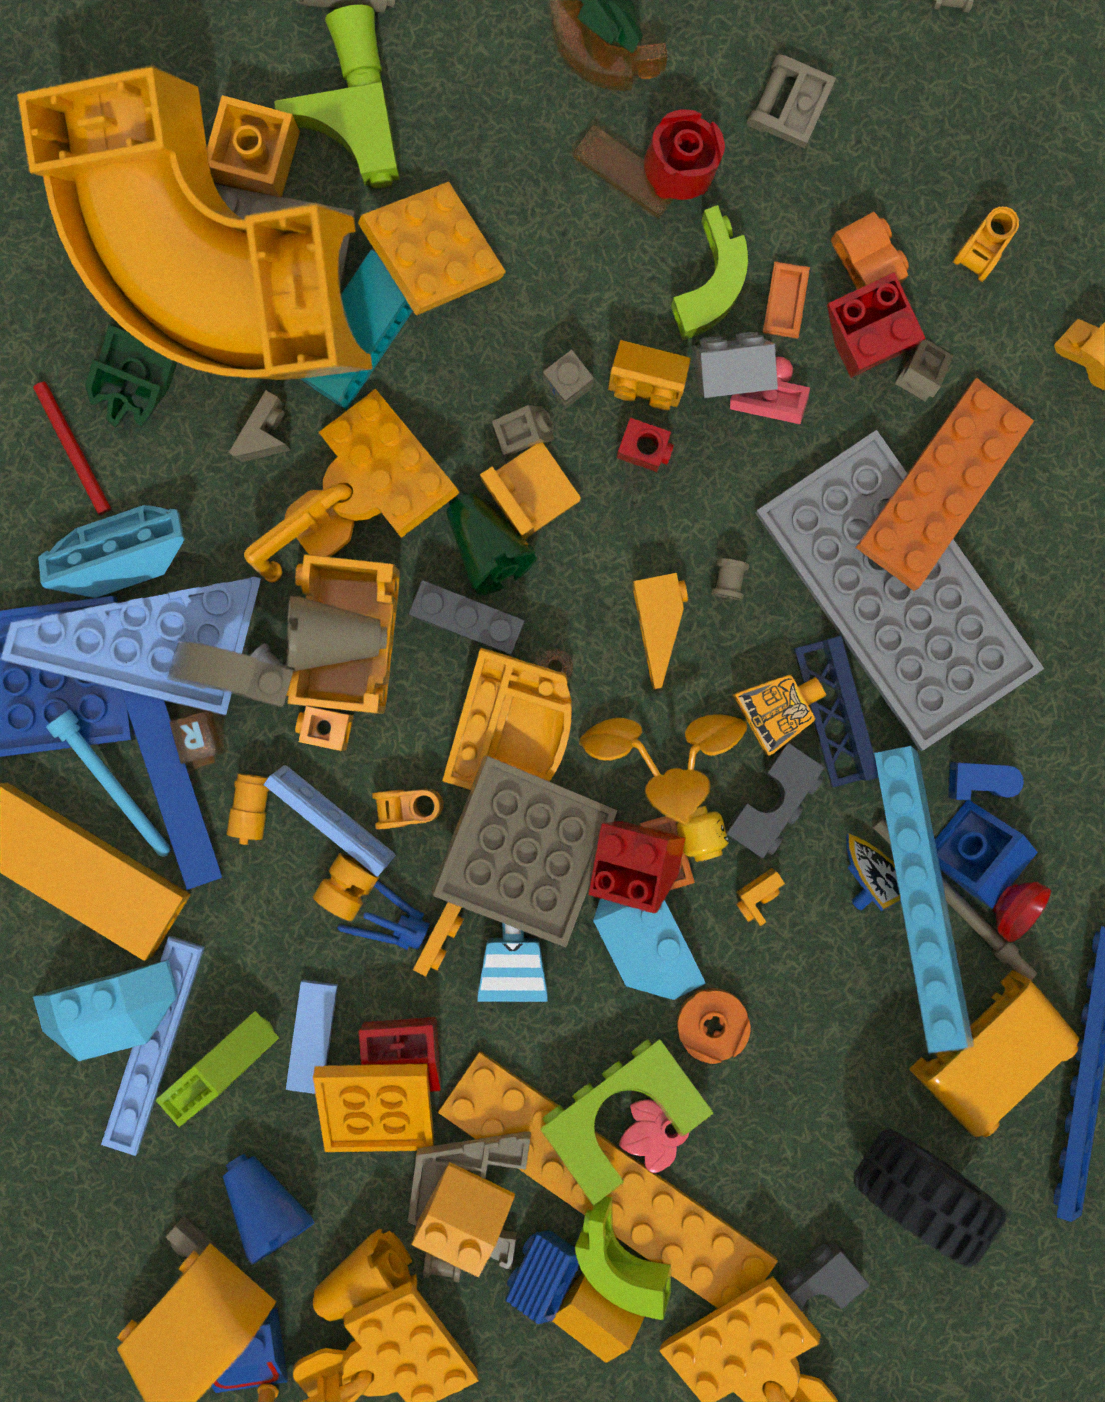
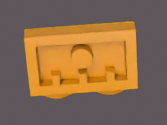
M543 442L533 445L497 471L490 467L480 474L481 480L516 532L524 539L579 503L581 499Z

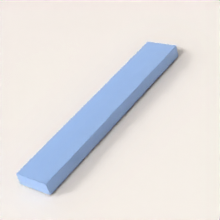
M173 936L168 937L161 961L169 959L178 996L173 1004L170 1005L150 1041L146 1044L132 1047L101 1145L134 1156L138 1154L205 946Z

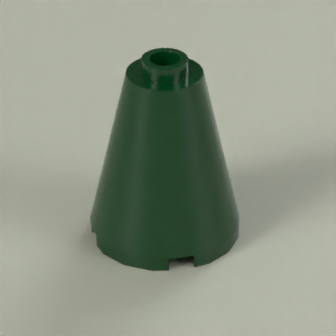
M461 492L449 501L446 514L471 587L478 595H488L504 588L500 583L501 581L506 580L512 575L516 581L531 569L537 559L534 548L477 494Z

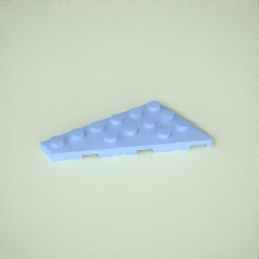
M250 577L248 579L180 590L153 597L90 607L79 611L53 614L42 618L11 622L1 660L226 715L232 693L210 688L200 689L169 680L167 676L178 642L198 643L242 654L261 578Z

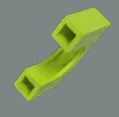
M649 1039L644 1041L631 1051L635 1057L625 1066L620 1061L616 1062L602 1073L605 1081L595 1088L588 1083L572 1096L576 1101L565 1111L559 1105L542 1118L546 1125L540 1130L592 1205H595L624 1183L599 1147L595 1136L594 1124L596 1114L601 1104L608 1097L621 1091H637L649 1096L657 1103L681 1137L685 1136L713 1114V1111L660 1039L653 1045Z

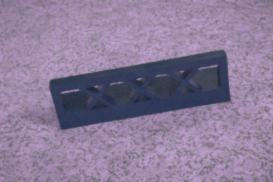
M842 636L794 648L803 683L811 680L810 675L816 677L820 684L823 682L834 688L837 697L830 710L818 704L817 701L809 705L816 719L814 725L831 787L859 780L868 781L879 778L876 760ZM823 648L827 664L821 675L808 669L804 653ZM828 670L830 672L832 682L824 678ZM838 705L840 708L841 716L834 713ZM819 710L827 714L823 722ZM831 717L844 723L846 733L839 745L826 737L824 729ZM847 740L849 741L851 751L844 748ZM829 745L836 748L833 756L831 755ZM841 751L854 759L857 773L854 775L837 777L834 763Z

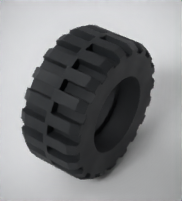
M892 1129L879 1133L854 1172V1185L858 1187V1190L863 1195L868 1197V1200L878 1206L886 1215L898 1222L907 1231L917 1236L921 1241L965 1267L979 1264L1006 1222L1005 1209L994 1201L992 1197L938 1157Z

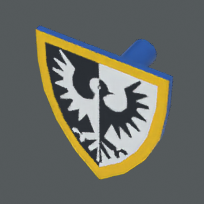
M848 833L846 835V843L851 862L848 869L864 888L852 899L853 905L857 909L863 910L869 903L874 901L878 908L883 911L901 902L894 862L867 841Z

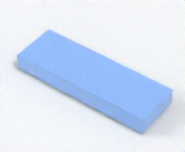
M310 980L301 981L286 1090L315 1094L313 1083L314 1067L327 1066L338 984Z

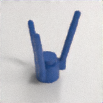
M377 881L374 887L407 913L409 917L402 915L398 924L369 912H365L363 917L394 931V936L342 924L338 926L340 932L395 944L406 950L408 947L418 950L430 924L422 920L424 913L412 908L388 887Z

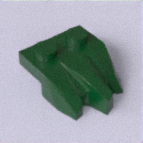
M580 0L584 5L577 18L609 44L617 42L632 54L636 53L637 49L641 50L643 35L632 0Z
M109 324L99 359L92 360L85 384L89 402L96 405L104 400L108 401L106 420L115 428L120 425L129 410L134 414V421L142 427L166 395L171 385L177 362L147 347L124 328L115 324Z

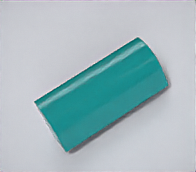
M370 250L340 295L350 331L361 349L371 354L372 369L301 378L313 389L345 410L348 409L413 311L380 257L373 250Z

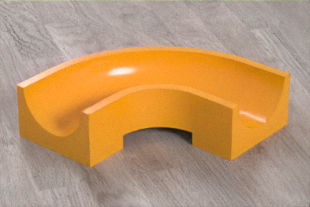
M147 67L18 94L29 172L43 176L49 207L59 237L79 276L104 310L127 332L147 347L173 361L196 370L222 376L285 380L372 369L371 354L361 349L350 331L339 290V251L344 237L348 233L355 232L354 217L318 204L245 216V220L236 215L221 198L211 176L198 86L155 67Z

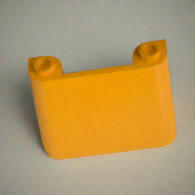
M1014 970L1000 981L1005 987L1003 995L996 992L991 997L995 1003L970 1025L973 1047L933 1052L938 1058L926 1062L921 1057L909 1068L916 1078L973 1137H988L993 1134L999 1127V1121L1061 1061L1064 1062L1071 1059L1078 1051V1035L1039 988L1029 978Z
M211 1243L200 1254L193 1250L178 1268L183 1274L145 1318H142L138 1323L132 1319L117 1336V1339L121 1341L117 1350L144 1402H196L244 1351L276 1303L269 1294Z

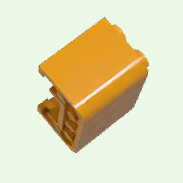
M304 555L303 564L298 563L295 582L297 586H301L302 593L306 595V599L380 619V627H387L386 649H379L377 657L298 671L294 670L286 694L288 696V704L384 714L387 703L399 593V569L394 564Z

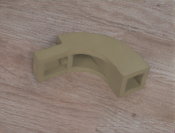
M178 642L167 679L200 689L210 688L236 694L282 708L293 671L233 651L192 642Z

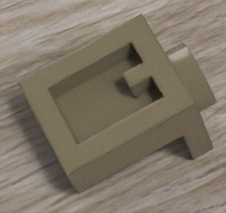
M527 405L492 421L503 455L510 456L537 443H548L554 440L552 433L554 428L553 421L543 406Z

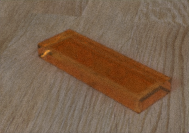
M596 125L592 126L573 152L574 159L658 219L662 217L674 200L673 198H660L655 193L654 187L646 176L644 160Z

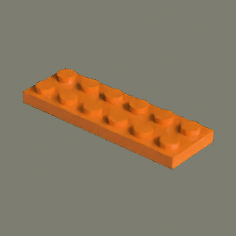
M976 378L968 386L855 548L913 591L920 588L1034 420Z

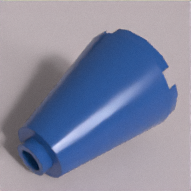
M243 1154L226 1165L228 1172L223 1175L244 1252L251 1265L282 1247L283 1244L293 1237H297L315 1223L307 1210L256 1156L248 1159Z

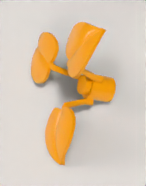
M720 714L707 715L694 720L685 731L686 741L693 744L690 748L687 770L673 768L665 772L664 775L660 774L642 742L636 740L642 734V727L633 720L612 718L602 721L587 730L578 742L588 755L605 761L615 760L627 755L632 747L638 749L654 775V778L648 782L645 789L648 800L663 814L687 825L693 813L705 800L710 790L708 778L694 770L697 753L701 750L706 755L714 756L728 751L745 734L747 722L741 718Z

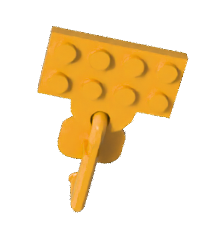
M376 389L319 432L337 456L327 468L323 478V490H310L293 502L285 513V519L250 545L244 552L245 560L260 575L265 577L268 582H276L282 575L281 565L275 561L270 562L268 558L294 538H297L309 555L331 557L350 542L354 521L367 520L382 513L402 538L459 494L456 486Z
M774 1277L769 1278L671 1336L661 1344L659 1350L701 1402H716L732 1392L744 1402H838L835 1395L821 1379L800 1374L799 1362L796 1356L818 1345L821 1334Z
M411 1281L344 1313V1326L355 1339L346 1351L328 1348L320 1349L301 1358L293 1367L294 1380L309 1397L301 1402H355L361 1395L369 1397L385 1396L394 1392H398L405 1402H437L479 1381L477 1368ZM261 1384L257 1389L259 1394L258 1402H274V1399L279 1394L277 1387L272 1384Z

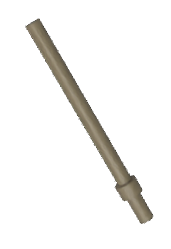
M881 817L872 827L891 845L887 821ZM942 877L946 902L994 949L992 953L1003 964L1008 963L1016 972L1032 980L1037 975V972L1018 954L1019 949L1012 942L1010 943L1003 939Z

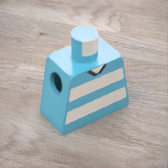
M502 923V938H488L478 991V1002H547L548 990L539 938H524V931Z

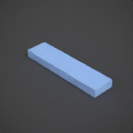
M287 765L282 766L270 775L264 783V786L375 876L378 877L396 856L393 851Z

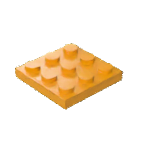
M450 182L362 214L358 221L362 231L416 316L496 282L506 273Z
M427 1064L332 1065L314 1067L313 1083L325 1152L418 1151V1148L434 1146Z

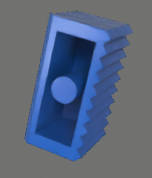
M547 1230L532 1234L525 1242L523 1247L525 1257L521 1266L517 1267L508 1279L507 1286L510 1289L505 1298L506 1302L511 1303V1306L522 1311L524 1315H527L529 1319L534 1320V1323L537 1324L554 1320L579 1266L575 1247L552 1231Z

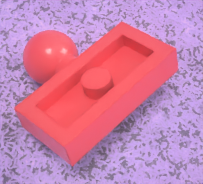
M776 357L778 389L734 394L730 400V409L801 424L809 399L810 387L788 383L793 375V366L788 359Z

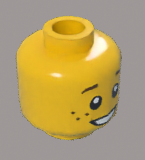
M706 806L698 807L687 825L680 822L677 824L678 835L685 837L683 852L686 856L694 857L695 862L723 855L722 849L728 845V837L720 813L715 811L708 812Z

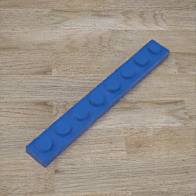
M1101 926L1100 932H1096L1093 939L1092 950L1097 956L1095 968L1089 970L1087 977V988L1091 989L1089 1004L1086 1003L1084 1005L1081 1017L1082 1025H1086L1084 1040L1080 1039L1077 1045L1076 1060L1080 1061L1079 1074L1073 1077L1070 1089L1071 1097H1075L1073 1112L1069 1111L1065 1122V1132L1069 1133L1068 1146L1063 1148L1060 1155L1059 1167L1064 1172L1062 1183H1058L1054 1194V1204L1058 1206L1057 1218L1070 1222L1082 1216L1105 1066V926Z

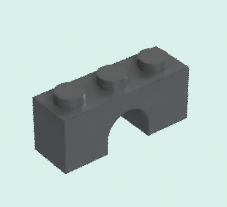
M423 580L409 612V615L413 618L459 634L509 656H513L525 626V620Z
M786 743L778 749L764 770V773L774 779L779 786L780 797L777 804L769 810L758 811L743 802L726 826V834L761 858H764L767 853L772 855L783 840L780 833L786 824H794L802 813L803 807L800 804L807 793L813 795L821 785L824 777L820 774L825 767L791 744Z
M834 1240L829 1245L824 1243L818 1246L810 1256L811 1261L801 1269L796 1267L790 1270L783 1279L784 1284L781 1287L802 1311L805 1302L815 1295L829 1296L843 1309L870 1285L861 1270Z

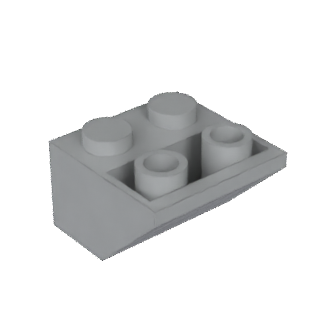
M758 332L736 334V340L734 341L722 340L721 336L701 338L700 345L691 346L698 389L704 398L778 389L775 344L766 340L764 335H758Z

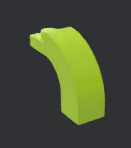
M718 205L704 210L701 220L714 257V274L702 287L676 296L672 301L671 309L682 340L702 334L717 325L734 306L745 281L748 266V251L745 237L741 235L730 239L733 236L731 223L727 215H721Z
M605 1196L593 1206L592 1210L588 1209L586 1211L584 1225L575 1246L579 1266L589 1283L613 1304L640 1316L664 1320L671 1295V1265L637 1258L619 1244L613 1231L612 1197Z

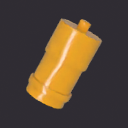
M237 774V780L234 781L233 806L230 808L226 835L240 838L239 844L248 845L249 839H263L267 815L265 812L268 791H270L264 786V783L268 777Z

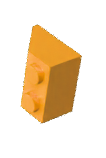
M449 1162L417 1221L411 1245L479 1277L496 1246L515 1193Z

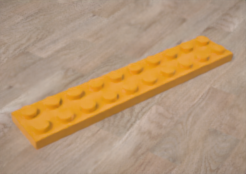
M479 1051L438 1110V1113L475 1139L531 1132L526 1170H519L585 1215L588 1209H593L594 1205L589 1201L540 1130L546 1125L542 1118L559 1105L485 1053ZM595 1131L599 1147L624 1181V1183L607 1195V1197H612L613 1231L616 1238L651 1262L671 1265L672 1277L718 1309L765 1281L778 1262L773 1254L658 1174L648 1171L644 1164Z

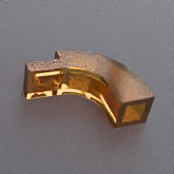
M550 0V22L556 48L568 67L585 81L604 89L627 91L632 90L633 76L639 75L641 79H651L658 76L660 72L665 71L668 57L666 42L639 46L636 53L632 54L623 47L612 46L604 42L577 18L584 5L580 0Z

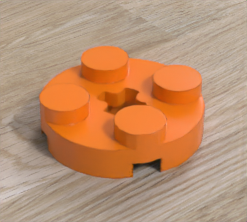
M711 988L696 991L683 1003L677 1017L678 1034L684 1047L691 1056L705 1063L716 1064L732 1056L734 1058L742 1052L750 1037L751 1026L747 1011L735 995L723 989ZM713 1016H717L723 1029L721 1031L715 1030L712 1035L707 1034L708 1028L704 1025L706 1019L711 1020Z

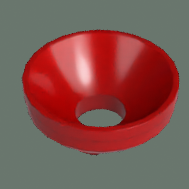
M1027 882L1021 885L1009 886L1001 894L993 909L994 913H996L998 933L1010 943L1022 937L1045 909L1051 890L1039 882Z

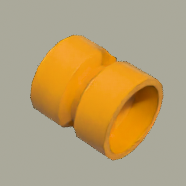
M339 853L329 869L331 878L323 879L312 897L320 906L332 914L347 921H353L363 905L361 896L369 895L379 876H375L353 857Z

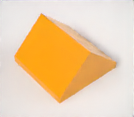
M582 1272L566 1293L559 1311L552 1322L607 1363L631 1348L645 1317L626 1311L604 1298L589 1283Z

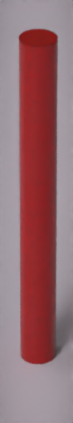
M47 382L37 383L33 386V389L98 515L112 510Z

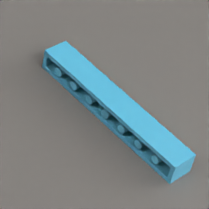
M912 746L877 752L874 755L928 1051L931 1053L970 1048L974 1046L919 754Z

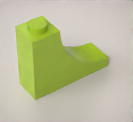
M382 82L274 101L276 110L293 114L298 128L319 131L344 146L356 161L365 186L371 185L373 188H386L392 185V181L400 180Z
M254 1011L155 1101L180 1127L221 1094L270 1048L279 1037L273 1031L270 1022L260 1017Z

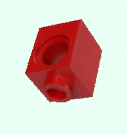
M630 418L617 453V458L657 472L660 463L667 465L674 447V444L668 442L671 432ZM642 439H650L656 444L657 450L650 455L643 454L639 451L637 443Z

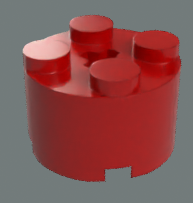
M684 109L670 112L662 118V121L653 132L644 159V169L649 182L654 187L655 193L660 198L688 200L705 194L720 165L725 151L723 134L713 121L711 124L701 118L702 114L697 111Z

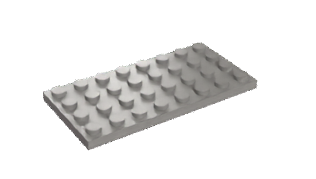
M875 430L756 511V515L834 628L842 636L843 641L917 748L923 751L1044 668L954 539L920 588L915 591L855 548L907 475V472L884 439Z

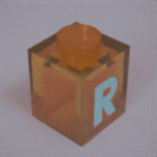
M202 712L169 722L181 764L193 763V767L196 769L214 764V756L224 754L212 712Z

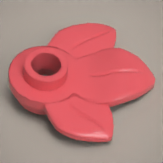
M650 1099L639 1100L630 1104L631 1113L636 1122L625 1130L619 1140V1146L630 1154L645 1156L646 1169L651 1173H657L673 1163L676 1158L677 1146L686 1141L689 1133L682 1137L678 1132L673 1135L667 1134L665 1128L671 1122L657 1103Z

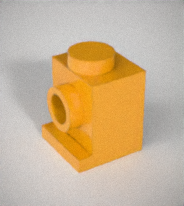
M306 706L305 713L300 712L298 715L295 732L300 734L299 742L344 751L347 750L354 715ZM324 720L328 721L331 725V730L326 735L319 731V724Z

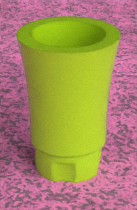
M349 5L330 12L325 17V22L333 39L342 75L348 84V88L381 82L380 73L382 68L375 33L374 9L368 5Z

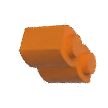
M875 212L837 231L831 239L832 245L845 269L848 271L856 289H860L895 272L900 283L908 277L907 270L909 269V264L906 256L901 250H896L891 244V229L884 218L879 219Z

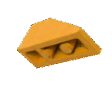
M677 573L637 580L632 583L653 690L662 688L684 609L683 602H688L685 581H678Z

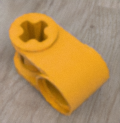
M1008 207L993 209L980 223L974 234L969 237L952 263L955 265L961 263L976 273L978 280L983 282L1001 258L1003 250L1019 227V218L1014 210ZM991 222L1000 223L1005 230V234L999 235L995 233L991 228Z
M401 789L372 793V798L377 803L378 822L375 823L376 829L408 826L409 824L426 823L436 819L443 811L444 802L442 796L433 789L408 791ZM422 795L430 797L434 802V811L431 815H424L417 808V801Z

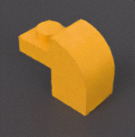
M1077 319L1054 344L1055 350L1060 356L1086 367L1090 382L1105 391V322L1098 328Z

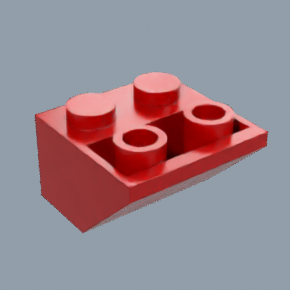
M895 272L827 304L834 343L851 378L917 347L926 339Z
M623 821L601 823L588 895L653 914L657 913L679 874L685 837Z
M436 1017L363 1023L359 1029L361 1065L427 1064L430 1092L441 1091Z

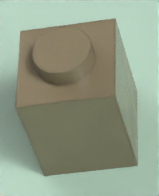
M572 350L543 371V382L564 409L593 388V376Z

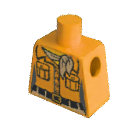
M786 675L733 694L763 751L766 755L770 756L816 720L809 705L825 697L826 693L816 677L797 686L793 677Z

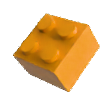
M222 95L207 146L213 182L242 190L268 194L279 198L282 197L300 135V130L293 114Z

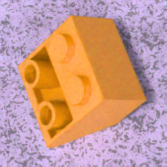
M620 340L611 370L608 390L615 391V397L626 401H635L636 397L650 400V406L661 410H670L671 406L678 407L684 391L691 358Z

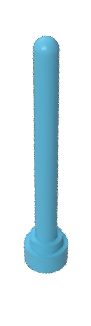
M69 709L48 724L46 728L54 738L59 737L62 742L66 740L154 851L161 857L167 856L171 850L169 844L78 732L81 728L77 724L79 720Z

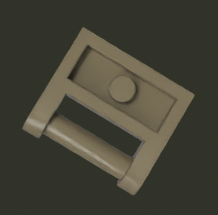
M779 54L776 55L772 63L771 69L773 72L756 110L751 111L747 124L756 130L766 131L805 149L836 77L788 56ZM790 76L795 78L796 81L778 119L769 114L785 78Z

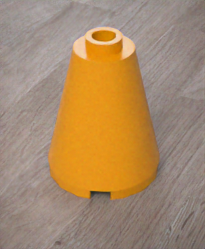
M378 1229L371 1233L315 1288L313 1307L320 1317L327 1321L344 1318V1313L410 1281L417 1289L416 1274L410 1276L407 1266L413 1262L411 1256L401 1240L393 1232L387 1231L383 1234L381 1233L382 1229Z

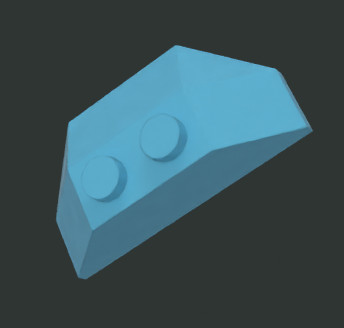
M143 505L74 529L58 541L51 551H45L38 556L42 586L47 589L97 598L164 575L184 542L178 510H167L161 507Z
M600 898L593 921L627 987L675 1000L706 984L665 900L658 912L653 914Z
M168 959L33 996L42 1031L76 1060L82 1061L148 1043L166 1015L170 1005L173 1004L178 996V991Z

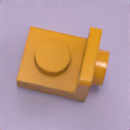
M770 868L736 892L741 899L736 905L748 922L755 919L760 926L766 923V920L755 904L759 901L762 904L771 901L780 894L778 888L785 884L778 872L773 868Z

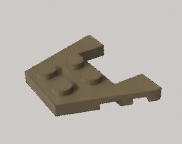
M519 1132L418 1148L408 1223L417 1225L418 1219L449 1162L486 1179L488 1164L526 1170L531 1132ZM501 1230L496 1246L490 1255L491 1258L498 1260V1265L503 1268L512 1270L517 1232Z

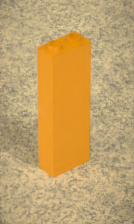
M0 783V873L140 959L146 961L153 957L191 894L10 783Z

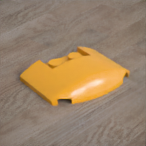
M480 648L442 781L471 790L483 757L489 756L550 782L563 758L570 735L572 701L567 686L568 679L566 674Z

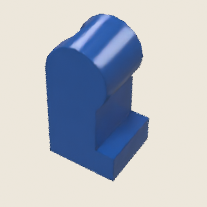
M950 762L948 798L971 800V790L988 791L992 795L1006 798L1014 797L1023 788V776L1018 769L1012 766Z

